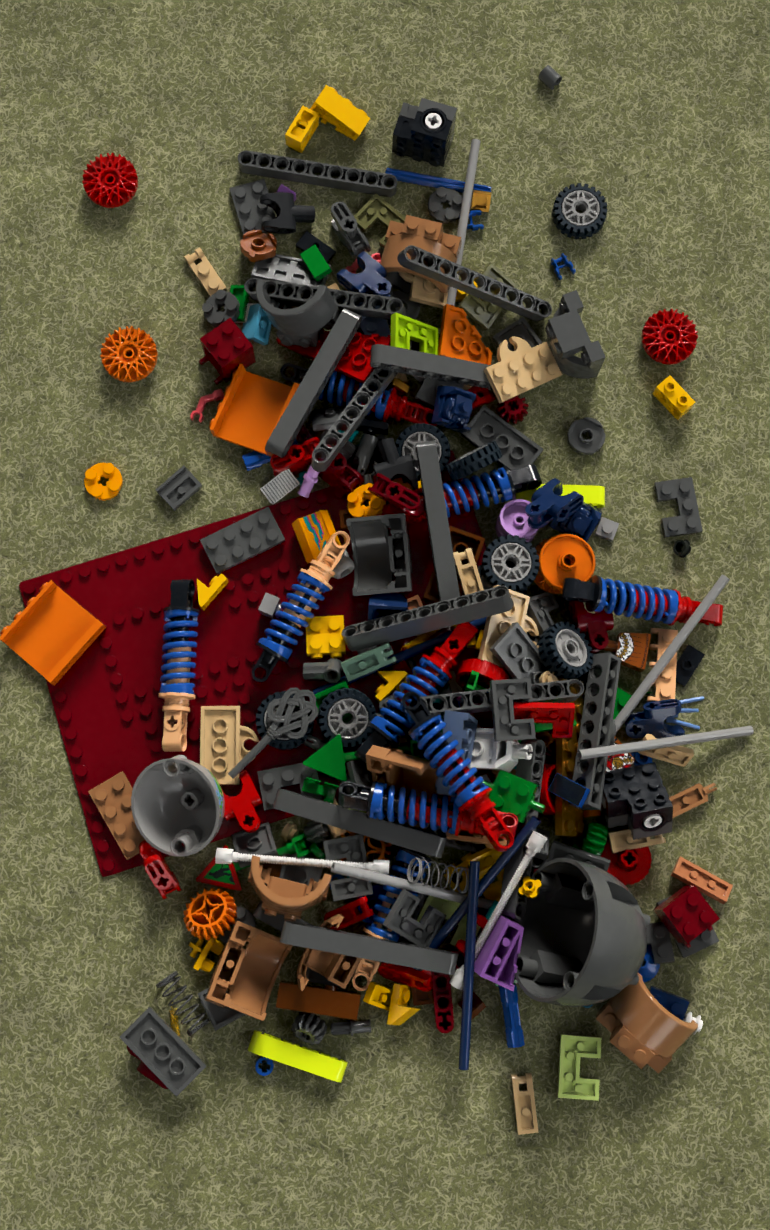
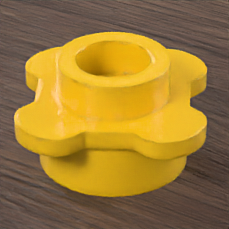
M526 876L523 878L522 887L518 891L521 895L525 894L529 898H536L542 883L538 879L533 880Z

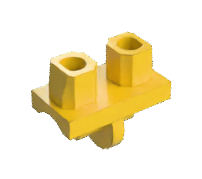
M213 937L207 941L204 948L201 947L205 941L204 939L202 941L198 939L196 944L190 942L189 946L193 948L190 956L195 958L197 953L200 952L193 968L210 972L215 962L206 957L209 951L220 955L224 945Z

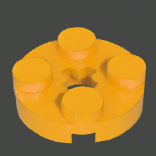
M98 463L85 472L84 485L92 497L105 501L117 496L123 485V478L120 471L112 463ZM102 477L109 479L105 486L99 484Z
M372 483L361 485L348 494L347 506L354 518L382 514L386 500L373 495L367 490L369 486H373ZM371 500L368 502L369 505L367 507L363 505L364 501Z

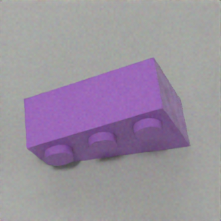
M500 915L478 954L474 964V972L480 977L514 992L515 985L513 983L515 973H517L518 966L516 964L521 950L524 928L517 922Z

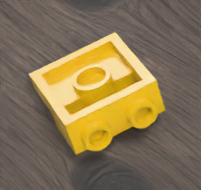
M344 615L317 616L312 619L307 617L305 619L309 623V626L306 627L307 656H311V659H321L323 655H330V658H340L342 654H346L345 641L341 634L344 629Z

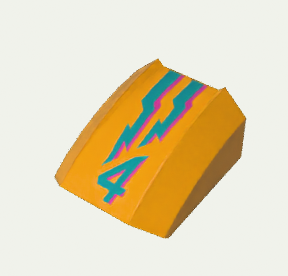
M319 510L318 512L298 518L292 523L293 530L307 563H310L312 559L317 560L319 553L327 544L331 535L336 532L328 510ZM336 536L335 542L341 546L339 538Z

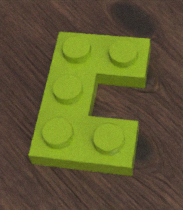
M399 313L391 315L390 346L410 350V340L419 343V352L438 355V328Z

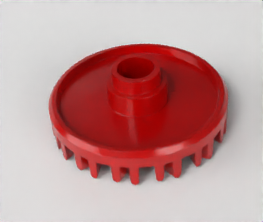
M107 153L106 157L100 154V158L96 156V161L94 162L90 160V164H87V170L83 171L82 182L85 192L91 201L102 207L115 208L126 204L134 197L138 188V176L130 160L127 161L125 156L121 157L120 154L116 157L114 153H111V155Z
M663 309V311L659 310L657 314L653 313L642 329L641 342L645 352L653 360L662 364L671 365L686 360L692 354L697 344L698 331H695L696 324H692L693 320L689 321V316H684V312L681 314L677 313V309L675 312H673V309H670V311Z

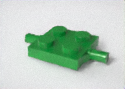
M501 769L493 784L485 780L482 782L485 786L487 785L492 789L489 793V798L492 802H495V810L513 813L521 823H524L527 813L531 809L541 813L545 809V805L535 802L538 784Z

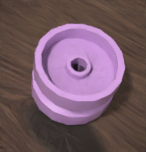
M514 499L504 505L495 526L498 537H506V535L514 537V535H517L521 539L522 537L525 538L526 542L533 540L538 529L529 527L527 521L529 516L525 510L526 506L531 502L523 499Z

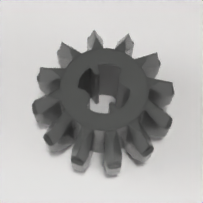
M300 1012L296 1016L291 1030L294 1032L293 1035L298 1037L299 1040L304 1041L305 1044L310 1043L314 1045L319 1044L323 1040L327 1026L325 1021L320 1019V1016H316L314 1013Z

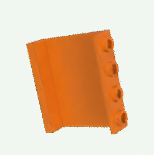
M239 364L232 374L230 386L228 385L225 389L223 401L218 404L215 418H212L209 428L212 435L272 457L274 454L265 450L266 443L300 384L294 382L291 387L247 372L243 364Z
M50 580L49 583L46 582L42 585L40 593L36 597H32L27 602V607L14 616V621L11 625L2 629L0 640L55 686L106 627Z

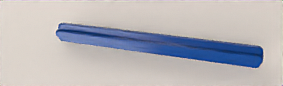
M387 168L385 172L386 174L394 175L397 181L434 188L445 187L457 192H464L465 182L393 168ZM474 184L473 190L491 192V187Z

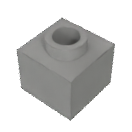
M265 593L258 609L259 614L274 619L276 611H281L282 609L280 598Z

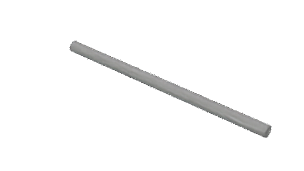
M472 139L457 230V236L461 237L462 240L456 264L459 265L462 263L481 142L478 139ZM451 286L448 288L447 304L455 306L457 289Z
M723 574L720 576L614 719L616 733L730 580Z
M744 726L582 749L577 751V758L584 760L753 735L754 730L752 726Z
M333 862L331 866V872L458 903H462L468 896V894L448 889L433 888L427 884L423 886L419 882L413 884L406 879ZM480 897L478 899V907L489 910L494 901Z

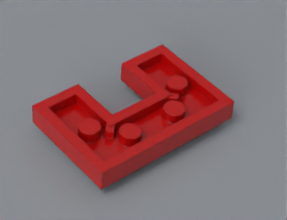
M513 702L514 720L534 718V723H552V738H572L575 713L574 703Z

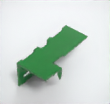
M308 777L305 778L302 791L325 796L323 801L333 803L338 785L324 782V785H319L318 783L321 781Z

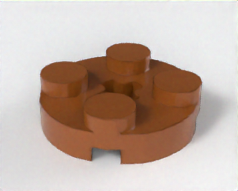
M251 230L243 235V239L240 240V250L251 262L273 258L276 255L277 240L269 232L265 234L262 233V230Z

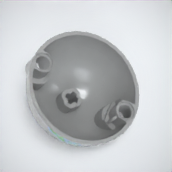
M177 755L172 758L156 761L140 773L132 790L131 809L140 834L152 847L170 856L184 857L201 851L215 838L224 818L225 801L221 786L209 770L194 761L188 760L184 755Z

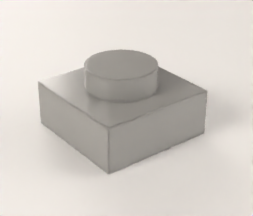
M601 517L595 536L612 542L619 523Z

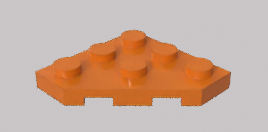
M446 304L443 307L438 355L491 365L492 352L489 347L486 348L480 339L482 336L476 327L471 325L466 318L467 314L464 309Z

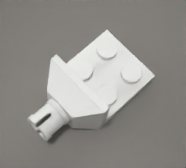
M493 728L476 729L470 769L473 767L497 771L501 769L510 773L518 764V759L530 760L532 758V754L527 753L533 752L531 744H520L517 740L494 742Z

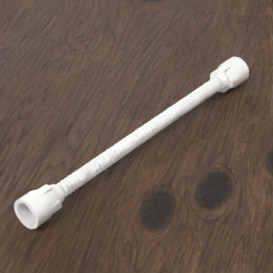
M536 831L532 832L526 844L527 849L523 857L524 859L519 864V868L514 873V877L509 882V886L504 891V895L499 900V904H497L493 911L494 913H492L488 920L489 922H487L476 942L475 960L526 870L525 868H527L531 861L530 859L536 853H540L545 845L547 838ZM464 965L456 970L449 981L453 987L459 990H463Z
M218 847L215 856L216 864H232L239 860L251 862L253 855L260 857L259 863H281L284 865L294 864L312 867L325 866V868H331L332 863L336 862L389 875L390 860L355 863L352 861L342 862L337 860L324 861V859L314 860L311 858L240 854L234 852V849Z

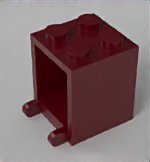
M231 317L200 338L205 356L199 360V363L203 365L209 361L220 375L214 380L216 385L223 380L226 383L230 381L234 370L238 368L239 364H243L246 369L256 362L253 345Z
M694 885L682 887L654 909V912L678 943H683L687 948L691 947L689 942L706 929L709 932L713 930L711 925L720 919Z

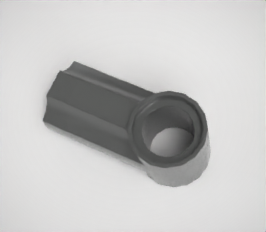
M330 658L327 662L304 663L303 677L305 680H325L329 683H337L341 678L343 669L341 661L337 658Z

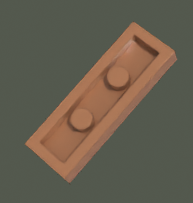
M681 856L677 859L671 876L689 886L694 885L698 891L722 904L727 902L733 887L728 882Z

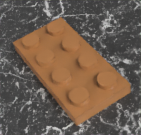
M122 771L88 792L126 860H129L140 853L139 844L145 839L140 834L132 815L131 796L133 787Z

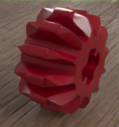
M520 395L497 404L499 406L497 413H501L500 417L502 419L506 417V422L508 423L512 420L514 425L517 423V420L522 422L523 416L528 414L527 409L529 405L525 404V397L519 399ZM511 406L515 407L514 411L510 410Z

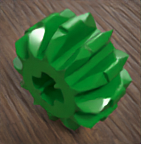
M590 823L586 828L581 849L600 856L607 840L608 828L600 823Z

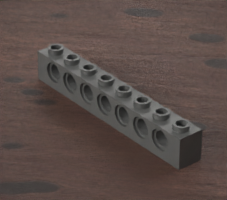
M610 652L593 654L591 659L593 664L588 671L577 751L609 746L621 664V658ZM576 754L573 781L590 789V792L582 808L569 802L570 806L580 810H601L608 756L579 760Z

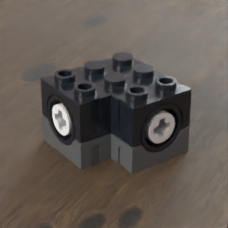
M421 98L419 107L403 102L393 132L392 152L400 157H411L417 162H428L434 167H444L454 136L457 108L425 98Z
M655 762L631 766L625 769L611 770L605 773L601 810L608 829L615 826L628 825L633 840L672 832L673 805L669 800L665 786H663V781L659 771H657Z

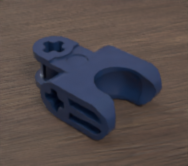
M364 251L357 256L358 266L363 272L354 274L347 269H342L336 274L339 284L347 291L391 297L392 286L385 279L387 276L385 268Z
M558 479L550 480L534 492L531 498L532 502L525 508L526 514L529 516L527 520L529 527L533 529L542 528L554 518L558 521L565 520L583 506L584 497L576 491L561 496L563 493L562 482Z
M669 699L644 704L643 712H632L624 722L626 734L636 739L643 738L646 734H652L656 739L685 735V731L681 726L664 723L665 719L669 716L680 713L682 708L681 702L677 699Z

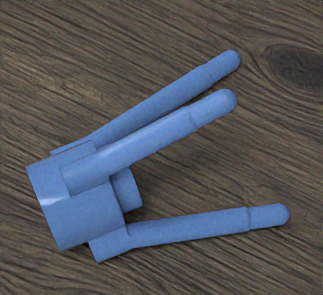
M701 696L679 701L681 704L701 701L705 698ZM681 708L680 713L699 712V709ZM678 714L666 718V723H675L697 730L700 729V726L674 719L678 718Z

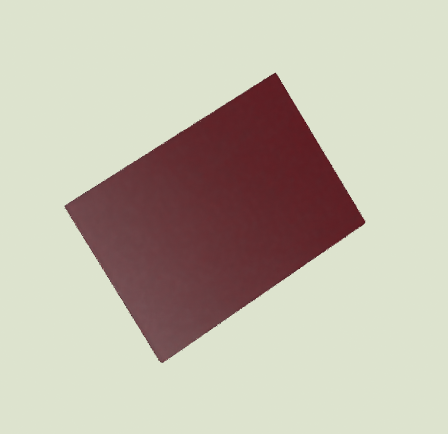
M450 450V458L448 464L456 460L454 452L452 450ZM445 468L441 472L442 484L447 483L451 487L453 481ZM331 486L312 492L309 498L299 496L266 506L269 507L285 538V542L222 572L228 579V584L204 611L199 606L197 579L209 588L210 581L220 574L217 575L200 540L266 507L20 582L19 588L25 608L27 607V602L40 593L42 585L52 580L106 627L55 686L46 680L103 877L141 866L144 860L140 853L126 860L88 792L89 790L122 771L132 787H134L138 776L147 766L156 761L172 758L177 755H184L188 760L200 764L201 706H240V725L252 729L260 741L262 738L257 731L256 714L263 700L269 695L287 691L290 688L313 692V689L329 683L325 680H305L303 677L304 663L327 662L330 659V655H323L321 659H311V656H307L306 628L303 626L299 628L303 631L302 636L292 635L298 640V644H287L293 650L288 663L278 660L266 681L257 682L253 680L250 676V669L262 651L256 645V642L260 638H267L264 633L265 629H273L270 621L274 619L259 614L258 611L265 593L280 598L281 603L289 602L286 599L287 593H294L291 586L299 584L297 576L301 568L308 570L311 566V563H307L292 523L298 518L318 512L319 510H328L336 532L344 531L350 537L349 530H341L339 510H348V495L343 493L338 486ZM470 506V512H465L464 508H461L460 515L450 511L451 516L448 518L449 526L483 538L472 506ZM426 518L422 519L421 522L415 521L406 524L407 534L410 538L413 571L411 573L412 592L397 593L403 594L406 599L419 595L422 601L434 568ZM337 535L341 545H343V536ZM350 538V542L346 550L349 554V557L354 562L352 543ZM485 542L476 564L477 568L482 564V557L486 550ZM353 570L341 579L331 577L328 583L333 588L329 592L321 593L325 599L323 601H316L319 605L318 610L311 609L314 617L344 615L345 628L349 625L368 621L369 599L372 595L353 596ZM192 579L195 584L193 608L200 610V615L197 619L198 627L189 628V631H196L198 633L196 638H189V641L197 642V647L191 648V652L197 653L196 658H191V662L196 663V668H190V672L196 674L194 679H190V683L195 684V688L192 690H194L196 696L195 699L189 700L188 707H190V712L187 718L186 750L184 752H165L162 748L164 711H162V708L165 706V701L159 698L160 678L164 675L161 672V666L165 664L162 662L161 657L166 654L162 651V646L166 644L162 640L163 635L166 634L163 626L168 623L163 619V608L170 607V586L172 580ZM422 601L423 606L430 604L425 601ZM452 626L442 628L439 631L436 630L437 632L432 636L429 635L430 637L426 640L450 631ZM485 626L478 629L479 631L475 635V641H477L480 630H484ZM417 636L389 642L393 650L392 655L401 652V648L405 644L411 643L410 641L417 638ZM456 642L454 643V645H452V644L450 643V645H451V646H450V649H451V650H452L453 648L458 649V648H457V645H455V644H457ZM345 643L346 654H342V657L337 659L343 662L357 656L358 653L357 651H350ZM466 645L455 659L457 665L452 667L450 671L453 670L457 676L461 662L466 659H478L480 650L467 648ZM433 649L412 657L417 667H421L419 664L421 656L423 654L432 655ZM406 661L381 670L406 671L408 675H413ZM262 667L255 670L256 678L264 676L265 672ZM342 669L341 677L345 676V673H344L343 669ZM377 673L348 685L349 688H354L364 693L373 703L375 712H380L379 702L375 699L377 695L375 691L380 685H386L387 683ZM395 688L389 696L393 695V693L397 691V689ZM304 696L305 700L310 702V698ZM477 698L472 699V702L480 701ZM317 716L314 720L311 735L324 742L326 740L329 742L320 730ZM402 725L401 728L406 732L405 737L407 738V741H408V734H407V732H408L410 729L407 728L406 726ZM247 740L244 748L250 751L258 742ZM304 743L291 750H279L267 745L242 771L246 770L249 773L262 800L258 771L303 763L316 750L305 746ZM356 744L354 747H343V752H356L362 744ZM418 749L420 757L425 758V750ZM346 761V762H345L346 772L349 774L348 768H347V764H346V763H347V762H350V761ZM317 771L319 781H321L319 782L320 785H324V782L340 786L341 782L337 779H332L329 777L330 775ZM240 779V785L220 786L226 795L233 797L241 792L243 784ZM300 784L281 788L301 794ZM339 787L336 789L335 799L337 802L339 798ZM263 803L254 807L260 818V825L267 822L271 824L295 816L294 814L277 809L264 811ZM224 816L219 832L210 843L243 831L237 818L234 817L227 821ZM250 817L247 818L248 822L246 824L252 826L253 820ZM162 853L165 858L170 856L168 854Z

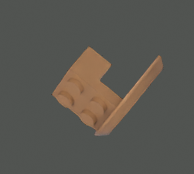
M337 914L325 920L319 927L330 929L335 926L338 928L344 917ZM305 948L297 969L298 988L303 991L309 981L306 977L308 967L345 989L362 958Z

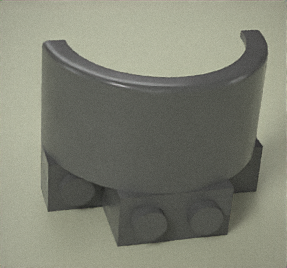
M257 280V300L272 325L277 329V337L285 346L317 347L322 328L331 330L341 314L329 289L325 285H319L314 296L305 304L290 309L288 304H284L283 309H279L280 302L271 299L263 286L264 281Z
M577 290L562 295L558 310L553 318L548 320L545 328L547 333L546 342L561 372L574 378L589 379L597 377L606 357L599 341L592 343L579 315L584 306ZM580 351L583 352L581 353V358L574 355Z
M398 513L348 518L346 522L350 533L355 564L353 596L412 592L411 573L413 571L406 514Z

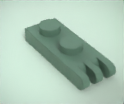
M384 643L341 662L348 682L397 660L395 656L387 658V656L393 654L392 649L384 652V649L390 647V643Z

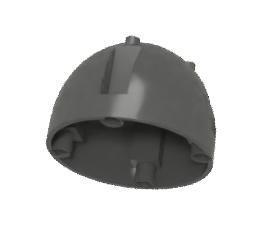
M556 858L542 865L531 876V879H538L542 883L539 894L536 898L528 897L526 914L523 919H512L524 928L521 950L516 964L518 968L517 973H515V978L524 993L531 999L558 1006L580 1007L603 1002L618 994L629 984L636 985L639 981L637 973L642 966L646 954L647 927L651 919L649 915L642 913L637 900L629 889L605 870L569 858Z

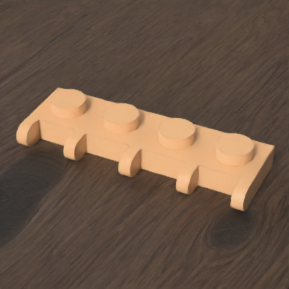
M650 629L651 634H657V644H650V650L657 651L656 662H649L650 668L654 667L677 636L678 630ZM677 652L653 683L655 695L654 697L648 696L647 702L675 699Z

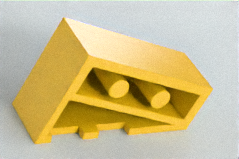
M327 85L310 108L319 113L322 123H331L336 126V131L354 141L359 137L370 120L365 111L356 108L349 99L343 98L334 88Z

